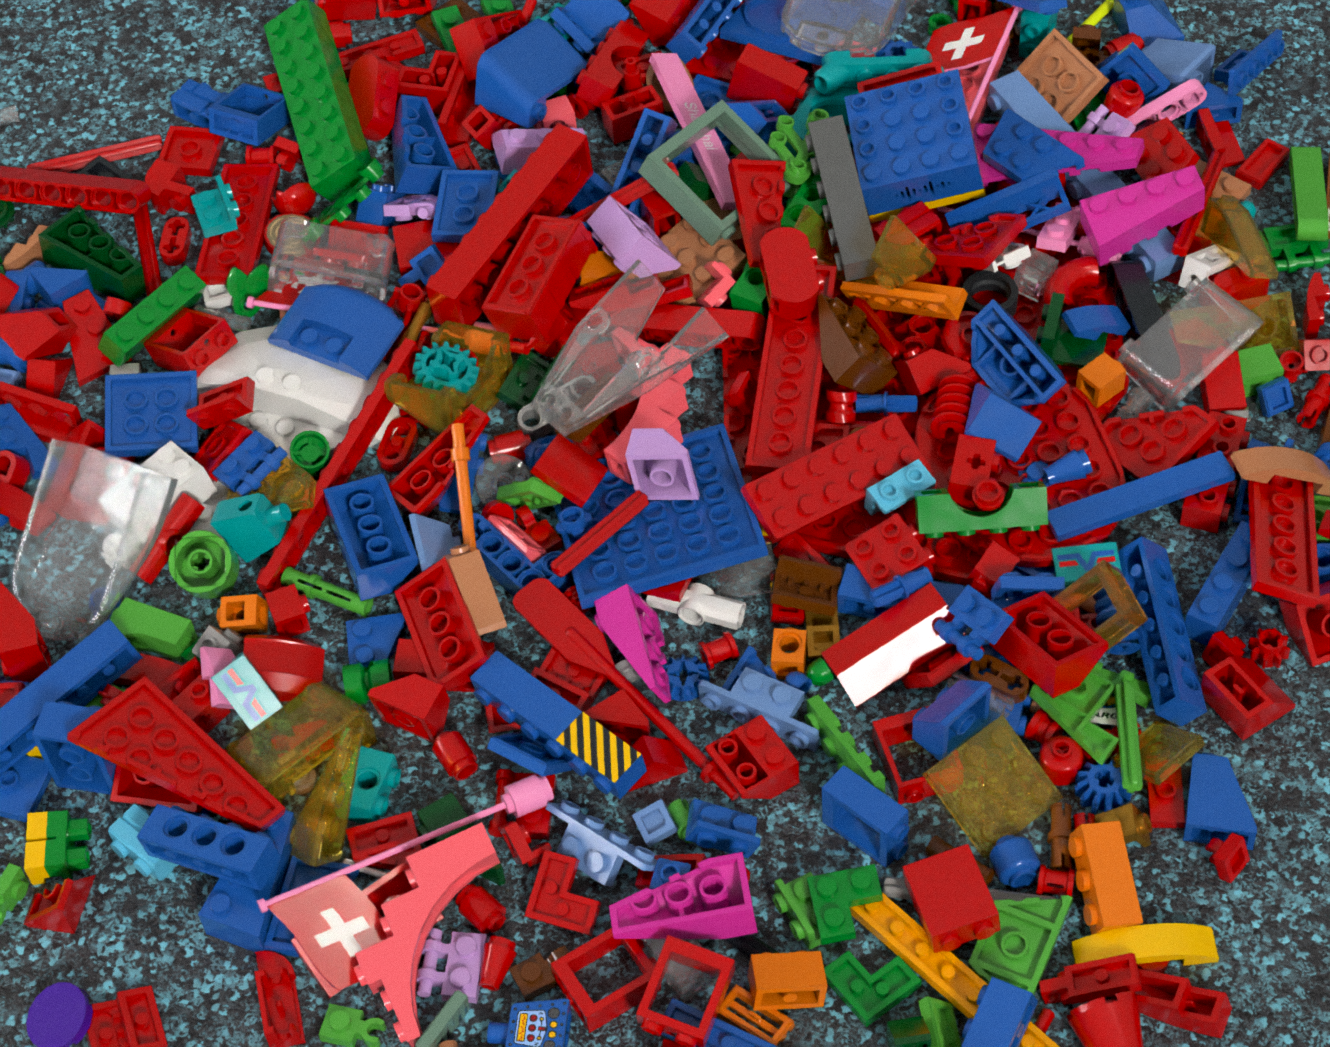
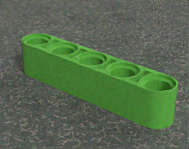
M1290 147L1289 171L1296 241H1327L1329 219L1321 147Z

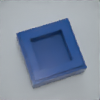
M1284 376L1256 387L1263 416L1269 418L1295 406L1289 380Z

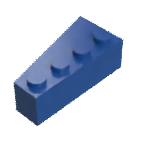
M401 95L396 106L394 126L391 130L395 192L422 195L434 194L438 196L442 170L458 169L427 97Z
M285 810L282 817L263 831V833L269 835L274 840V845L281 855L279 862L264 887L260 891L219 878L198 914L207 935L253 952L265 951L263 945L273 913L269 909L267 912L261 913L257 900L264 898L266 901L280 895L300 836L294 813Z

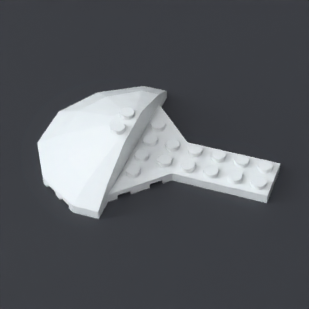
M277 325L241 331L235 334L238 342L219 359L210 364L198 377V400L199 394L248 376L255 382L253 412L232 421L247 427L252 432L258 431L272 441L277 448L280 446L288 454L280 462L281 467L276 472L271 471L260 482L262 486L256 492L251 491L248 495L261 493L268 499L281 476L293 472L289 449L294 437L301 432L311 430L325 436L329 442L330 456L333 457L334 449L338 443L343 441L348 433L351 421L357 418L362 410L365 398L371 395L376 387L379 375L387 369L388 366L383 360L367 381L270 344L267 339ZM399 399L396 400L370 443V448L378 450L388 424L392 420L401 417ZM212 480L218 491L201 504L205 509L188 533L198 530L210 531L225 541L210 524L218 502L241 496L237 492L231 491L221 482Z

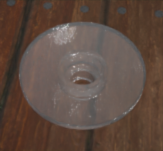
M497 454L489 457L479 466L475 476V488L478 497L486 505L490 501L498 500L496 499L497 483L505 486L512 484L513 481H527L532 476L525 464L519 459L507 454ZM508 504L513 509L515 514V510L518 509V507Z

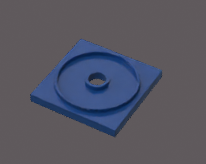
M746 0L720 28V38L743 45L750 43L768 52L821 66L822 58L827 53L834 51L861 18L863 7L839 0Z

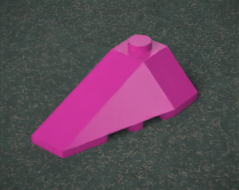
M743 852L705 859L697 863L698 868L682 876L678 872L668 877L669 882L655 889L645 888L610 905L609 910L614 939H666L668 935L678 939H727L758 933Z

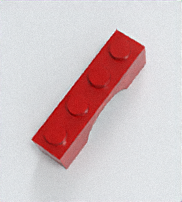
M620 20L615 29L610 27L604 41L600 42L595 55H591L586 68L581 70L577 78L576 84L580 86L576 96L601 108L602 102L613 99L623 78V75L614 67L613 62L625 60L627 57L642 55L650 34L623 20Z

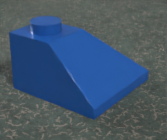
M1114 0L1112 18L1122 36L1134 32L1143 39L1145 46L1151 45L1157 38L1184 41V34L1163 0Z

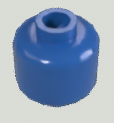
M1005 835L998 839L996 846L990 852V862L1002 884L1016 889L1023 888L1033 883L1037 878L1041 863L1032 843L1027 838Z

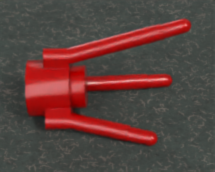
M413 283L404 284L401 288L395 287L393 295L386 303L389 307H392L397 301L399 310L405 313L403 321L405 327L401 332L400 338L410 324L411 315L417 311L421 302H425L427 295L421 287Z

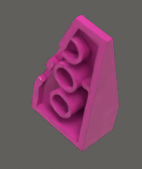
M628 584L594 601L597 611L594 618L598 628L602 632H606L650 690L665 704L670 702L669 677L662 666L667 663V659L660 647L665 645L657 613Z

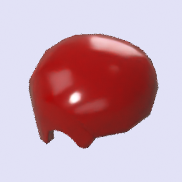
M307 182L297 183L289 187L285 192L277 190L276 199L272 196L271 200L280 214L299 213L304 215L313 207L316 201V191Z

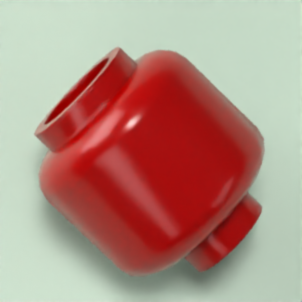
M1125 79L1116 81L1110 86L1103 105L1109 109L1108 116L1115 112L1124 118H1128L1141 108L1145 97L1139 84Z
M1063 735L1047 739L1041 746L1038 760L1039 772L1043 779L1057 786H1066L1075 782L1078 771H1082L1084 756L1081 746L1071 737Z

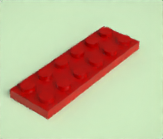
M279 163L223 165L221 178L224 184H230L234 200H236L239 208L240 217L236 218L237 230L209 238L204 237L195 274L206 285H226L232 267H236L248 275L258 266L264 241V228L269 221L273 205L271 197H275L280 176Z
M894 413L745 484L740 491L772 544L865 499L867 488L917 459L924 466L926 460L897 414Z
M1274 475L1267 484L1248 480L1251 590L1291 601L1295 604L1315 608L1320 600L1313 483Z

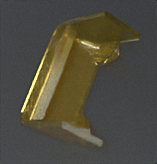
M804 205L794 228L808 236L810 248L815 247L817 265L836 266L834 254L839 252L837 246L831 247L828 229L832 228L809 205ZM890 215L879 240L875 241L876 247L871 255V258L879 267L875 269L873 276L851 281L880 285L883 288L892 290L894 287H902L931 272L937 259L896 215ZM843 270L837 271V280L846 281Z

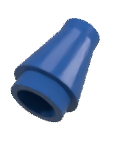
M1073 449L1048 467L1042 469L1049 486L1085 479L1087 474L1093 472L1090 460L1084 449L1079 451Z

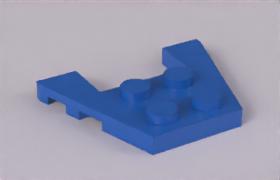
M11 403L0 404V451L8 450L19 456L24 455L30 464V472L33 479L51 478L57 465L55 458Z

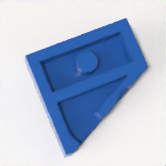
M403 613L346 621L349 664L361 662L364 667H368L370 661L390 659L397 649L398 638L403 627L407 628Z

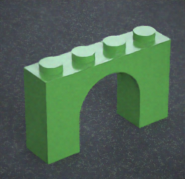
M127 597L113 611L110 618L137 651L157 653L179 662H183L180 655L198 638L190 619ZM112 685V686L118 688L119 690H121L122 692H124V691L126 690V689L117 687V686H115V685ZM98 694L84 707H104L99 703L102 697Z

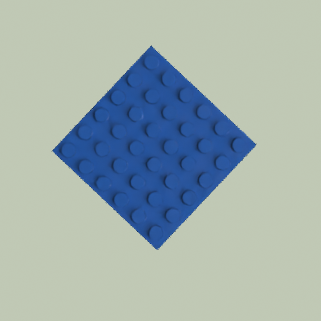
M724 423L682 435L684 441L682 445L688 450L700 495L699 500H648L649 504L572 569L582 610L594 607V601L625 584H628L638 594L769 555L757 517L740 491L745 483ZM606 457L597 460L609 468ZM608 470L582 507L584 513H590L592 516V521L586 525L584 534L635 492L634 485L628 484ZM566 497L562 498L561 504L554 505L559 523V515L564 509L577 506ZM566 532L562 533L565 548H569L583 535L574 537Z

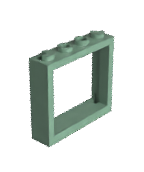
M723 100L719 101L650 153L638 170L711 246L722 238L728 240L736 232V227L740 224L737 209L721 220L666 164L716 126L749 160L783 161ZM783 177V181H785V193L789 188H791V185Z

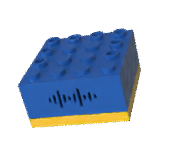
M958 69L844 97L859 182L871 223L893 218L904 207H912L920 201L929 209L986 196L967 102Z

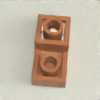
M38 225L34 233L29 236L26 245L15 243L10 253L4 258L3 265L6 271L22 270L35 260L44 262L38 234L47 229L48 226Z

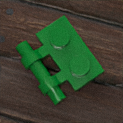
M1294 224L1263 228L1262 239L1270 258L1278 256L1283 258L1282 260L1273 261L1275 273L1286 271L1287 274L1294 273L1300 268L1307 267L1319 269L1323 268L1325 264H1330V252H1321L1322 249H1328L1329 239L1327 241H1296ZM1303 252H1308L1309 254L1307 256L1301 257L1295 256V254Z

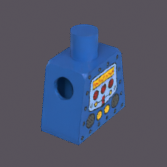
M556 999L513 1004L511 1006L509 1023L489 1022L487 1043L502 1044L505 1047H568L572 1021L570 1000Z

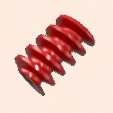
M952 374L944 377L939 383L930 429L933 435L942 442L957 444L959 434H964L972 395L976 382L971 377L964 374Z

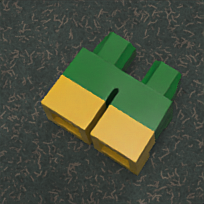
M68 810L28 813L24 870L32 885L45 884L46 878L61 876L63 879L69 878L73 880V871L90 868L91 857L88 847H75V841H85L92 838V825L88 818H71Z

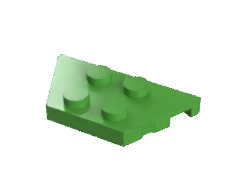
M1063 895L1061 899L1040 900L1039 897L1025 898L1022 901H1014L1012 899L994 900L999 912L1001 930L995 932L987 939L977 941L968 962L969 968L988 985L993 976L1035 995L1039 981H1041L1072 905L1073 897Z

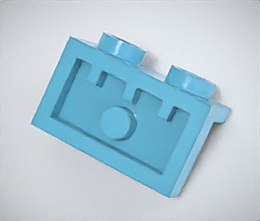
M917 459L867 488L864 508L870 516L880 511L883 514H888L914 499V490L933 488L936 480L922 462Z

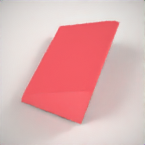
M496 515L489 516V522L533 564L548 554L545 549L511 519Z

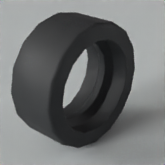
M982 270L968 276L963 283L962 288L965 289L968 296L962 311L979 313L986 305L977 303L972 296L978 292L988 290L996 291L1005 296L1007 301L1000 305L1012 317L1015 315L1019 289L1016 282L1008 274L1001 271L991 272Z

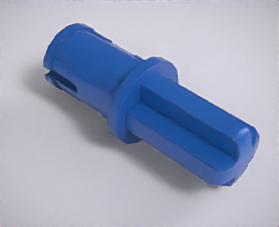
M885 391L884 394H857L856 413H884V416H888V412H916L918 409V398L915 395H888V391Z
M921 566L919 569L903 576L897 574L893 577L892 581L871 589L869 594L870 601L874 607L879 608L899 598L906 599L909 597V594L921 589L930 582L933 584L932 575L925 566Z

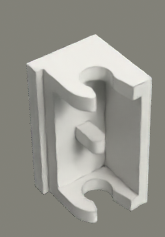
M1218 243L1186 255L1178 286L1188 288L1191 283L1199 281L1196 290L1200 291L1205 288L1209 276L1219 273V271L1236 267L1238 261L1242 260L1243 254Z

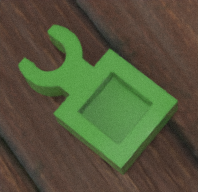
M11 863L7 865L0 877V926L5 919L7 910L13 911L18 901L25 897L29 885L21 867Z
M329 1004L319 1032V1038L322 1042L345 1047H355L357 1039L363 1040L364 1044L368 1047H380L379 1038L370 1036V1033L373 1030L385 1031L386 1025L380 1018H370L364 1021L365 1015L363 1010Z

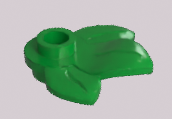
M266 264L259 265L248 275L236 267H232L229 272L226 289L233 297V311L242 318H250L260 308H265L255 306L253 309H245L244 303L247 301L248 296L255 297L256 299L273 286L270 285L271 273Z

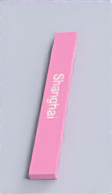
M651 53L649 62L683 129L706 111L678 54ZM712 129L691 145V148L721 210H735L737 208L728 170L730 159L715 129Z

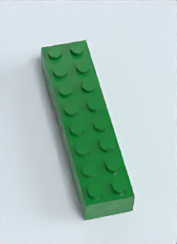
M299 0L265 24L264 29L310 186L327 200L333 202L347 186L351 185L354 187L363 178L358 172L371 157L326 13L311 0Z

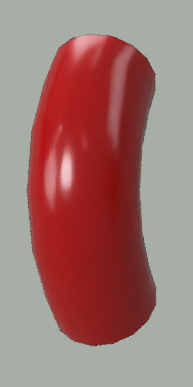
M1084 256L1066 261L1052 271L1043 288V304H1050L1052 293L1055 292L1065 294L1063 312L1075 308L1073 301L1074 292L1081 287L1098 284L1099 269L1096 256Z

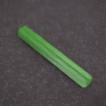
M1123 681L1114 686L1122 787L1126 789L1127 793L1133 794L1135 791H1140L1143 788L1134 687L1130 685L1129 681Z

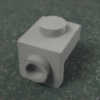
M209 625L193 647L192 653L200 659V648L206 646L231 649L236 657L243 651L244 644L241 643L243 637L228 627L224 631Z

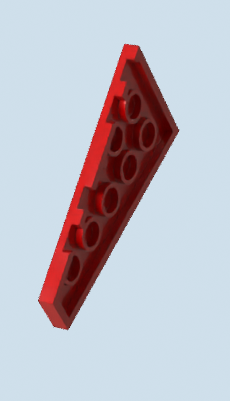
M146 676L142 677L67 734V741L255 833L257 831H265L285 813L286 808Z

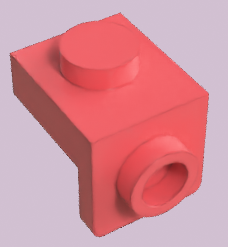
M711 261L704 268L715 280L696 301L702 307L712 308L714 306L717 308L728 298L729 295L726 292L736 281L731 277L732 271L724 263Z

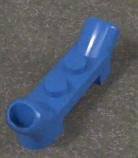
M35 260L22 270L6 271L5 276L20 286L10 303L9 312L35 308L34 296L39 292L35 287L30 269L31 267L48 268L42 261ZM0 338V365H11L16 371H20L22 374L27 373V360L23 361L16 356L13 349Z

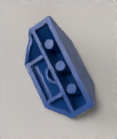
M994 299L971 320V330H973L971 365L994 392L1020 407L1045 404L1067 383L1059 367L1030 334Z

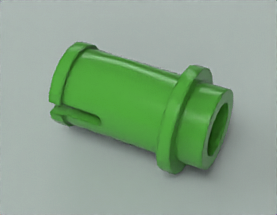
M677 799L668 806V810L678 828L677 835L686 843H693L685 840L689 803L686 799Z

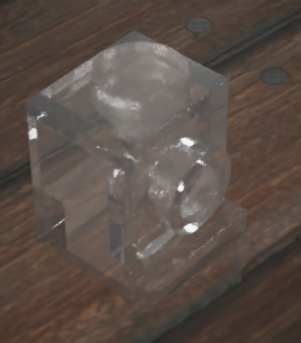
M1032 248L1030 251L1031 257L1024 259L1016 269L1014 281L1019 289V294L1038 302L1041 299L1043 288L1048 278L1058 267L1059 260Z

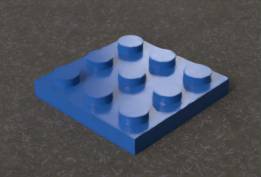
M197 371L105 375L106 458L153 455L169 441H172L185 453H199L198 425L186 416L188 409L198 406Z

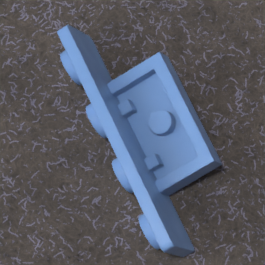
M745 667L731 691L705 680L700 681L698 685L699 700L707 708L727 713L741 723H747L762 715L779 737L789 740L794 746L801 749L807 748L814 752L818 749L819 731L814 727L793 719L805 699L804 691L748 667Z
M562 800L561 803L548 802L546 810L568 823L556 853L578 859L580 862L577 869L604 886H613L624 859L643 871L655 870L657 860L654 859L655 853L641 846L635 847L629 843L630 838L627 835L618 831L608 830L604 827L605 822L595 816L584 815L580 812L581 807L571 801Z

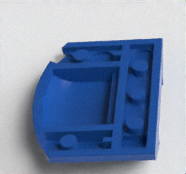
M319 284L304 287L267 340L272 345L368 381L405 326L391 307L371 294L343 285Z

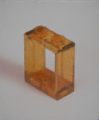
M1102 560L1055 596L1054 599L1072 612L1104 587L1117 613L1093 631L1109 643L1107 649L1109 650L1148 621V618L1121 570Z

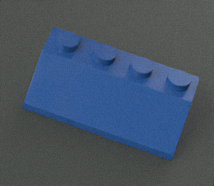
M381 473L323 489L327 515L360 601L392 593L416 567L419 559L384 474Z

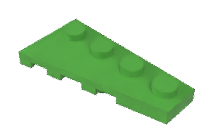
M819 694L807 699V714L804 715L806 724L819 731L822 748L829 758L834 757L838 763L837 769L839 770L845 765L885 794V776L880 770L873 773L870 766L872 762L869 756L864 751L858 754L855 740L848 731L840 732L841 725L839 719Z

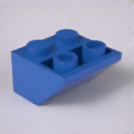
M775 99L725 102L766 144H768L770 134L777 131L775 126L780 115L790 116Z

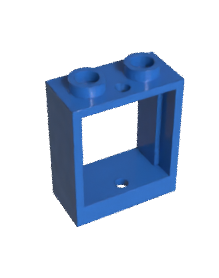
M247 83L241 84L209 107V133L254 146H259L291 122L284 94Z
M843 765L822 787L823 823L885 868L894 859L898 861L905 855L909 847V811Z

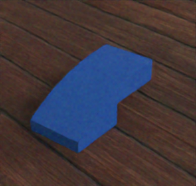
M1113 305L1082 306L1066 310L1061 315L1074 337L1096 341L1103 332L1124 336L1131 328L1118 306Z

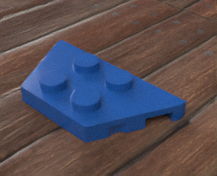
M1009 108L1005 110L982 152L984 161L1016 183L1054 167L1058 176V170L1070 166H1075L1076 170L1085 167L1082 156Z

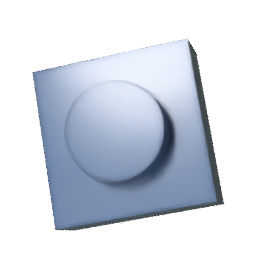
M662 799L632 815L645 843L649 847L678 831L666 803Z

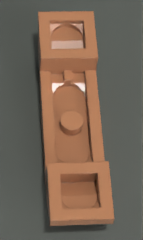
M1265 446L1235 451L1230 456L1242 479L1267 484L1274 475L1312 482L1316 494L1330 496V469L1322 460L1310 453L1288 447Z

